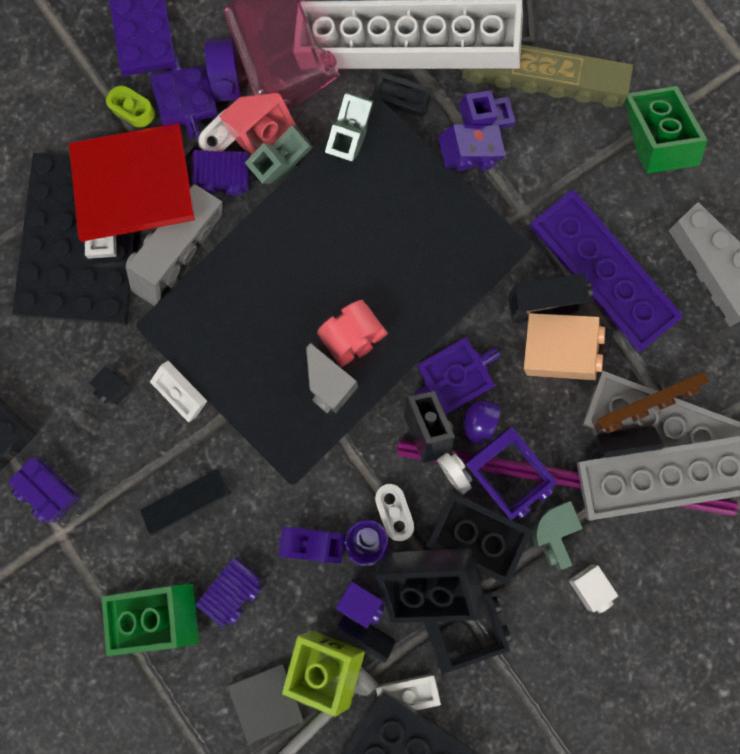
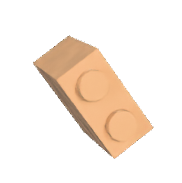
M529 314L524 361L526 375L596 380V373L602 372L603 355L598 354L599 344H604L605 327L601 326L600 318Z

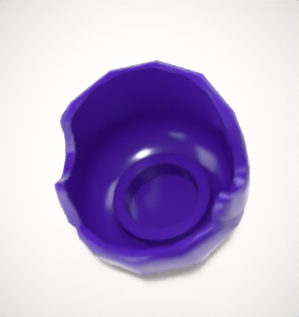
M478 401L470 406L464 415L463 421L464 432L469 441L484 445L485 442L481 441V439L492 438L500 416V405L489 401Z
M367 519L359 520L349 528L344 544L349 555L348 558L352 562L360 566H371L383 559L384 554L388 551L389 539L382 524Z

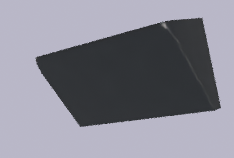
M654 426L613 431L608 434L607 432L599 433L597 435L600 455L605 458L662 450L664 448V443Z
M343 614L335 628V633L381 662H387L395 644V639L371 624L366 628Z

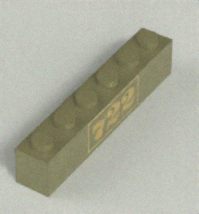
M521 45L520 68H464L462 78L476 84L485 82L495 84L499 88L514 87L526 93L542 92L554 98L570 97L575 98L578 102H598L606 107L613 108L617 106L622 107L628 97L633 64Z

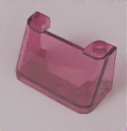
M232 0L224 7V12L255 95L278 93L281 95L287 109H293L340 76L334 55L328 50L317 47L301 5V2L304 0Z

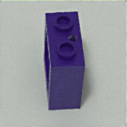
M513 427L505 429L464 462L510 520L514 517L517 520L524 517L531 510L529 505L537 499L543 501L554 492L552 487L557 483ZM513 443L542 481L511 506H508L479 469L509 444Z

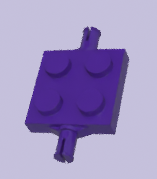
M175 55L177 67L170 68L171 71L150 74V81L162 126L175 123L186 125L189 138L194 139L193 131L195 138L200 136L197 123L203 119L217 117V109L204 66L181 69L179 57Z
M465 337L417 365L424 379L425 387L411 394V396L435 391L445 415L495 387L488 375L486 365L500 358L499 352L496 353L497 349L493 347L491 350L480 355L472 348Z

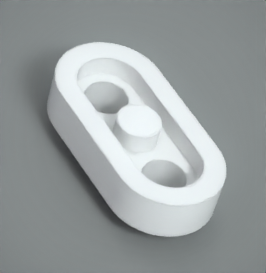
M218 115L200 133L198 145L202 151L222 152L235 139L228 132ZM209 136L216 139L214 147L209 146L207 143Z
M445 453L437 459L448 480L462 496L472 488L469 484L472 478L464 469L465 465L456 454L450 456L448 453Z
M386 484L379 488L376 493V505L387 535L395 541H404L412 535L414 522L402 490L396 485ZM388 493L395 496V502L391 505L386 504L384 501V496ZM396 521L404 523L405 528L402 532L394 530V523Z

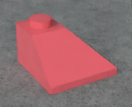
M278 93L239 97L219 115L228 132L250 156L263 143L273 145L291 125L296 126L281 95Z

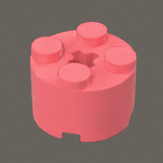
M358 300L343 308L341 315L337 318L332 316L317 331L320 340L340 367L351 362L356 354L359 358L366 355L373 349L372 342L376 343L388 334L363 300Z

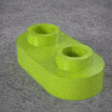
M126 86L113 88L106 97V104L111 111L135 127H145L155 117V109L149 100Z

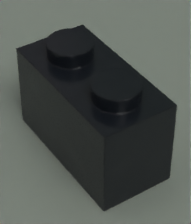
M435 391L407 397L404 418L422 462L435 461L445 453L451 456L455 436Z

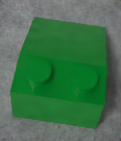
M678 86L629 93L625 100L637 155L646 173L699 166L708 140Z
M193 584L101 597L106 656L173 649L199 644Z

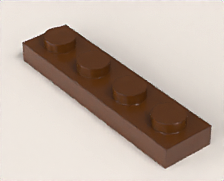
M702 372L592 421L596 432L605 429L608 434L624 427L621 421L631 417L633 422L649 416L648 409L654 406H658L659 410L676 404L674 398L684 394L687 399L702 392L700 386L709 383L705 372Z

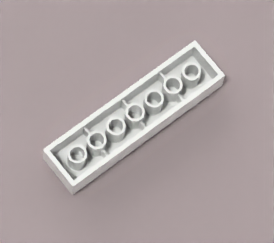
M522 0L299 2L294 54L301 69L520 68L523 23Z

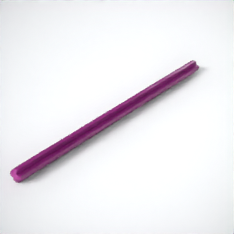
M399 441L397 447L398 456L422 460L415 442ZM452 449L451 456L456 454L464 464L475 453ZM493 457L479 469L480 471L542 481L531 465L526 462ZM544 466L556 480V484L581 489L578 472ZM730 499L679 506L735 516L738 512V502Z

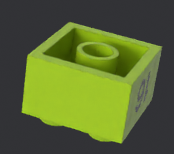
M316 631L299 635L282 694L334 717L350 709L365 651Z

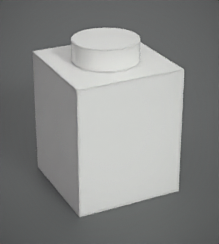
M592 564L568 580L587 610L591 612L598 611V613L606 611L613 606L612 600L618 597L598 565Z

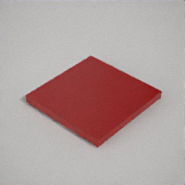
M179 123L69 143L77 229L81 242L195 221L183 138Z

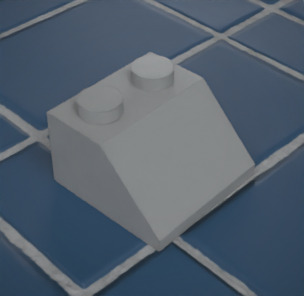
M310 343L307 346L310 391L315 396L312 400L326 413L330 409L337 413L358 388L357 381Z

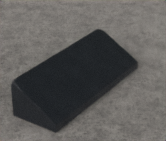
M217 469L140 511L149 535L154 536L231 494Z

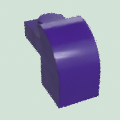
M233 36L206 39V66L214 102L237 100L241 97Z
M491 90L465 94L459 103V110L464 124L499 125V129L512 127L516 123L509 98L494 99Z
M282 526L278 557L341 564L345 534Z

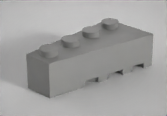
M195 184L190 188L195 221L158 227L155 232L151 231L146 236L143 246L138 253H132L126 262L131 291L153 306L162 299L161 295L167 286L171 289L178 281L177 276L181 265H189L197 249L196 243H204L222 216V201Z
M697 202L668 231L687 261L690 260L693 264L701 283H705L712 294L711 299L716 306L720 307L726 317L724 318L731 327L740 322V242Z

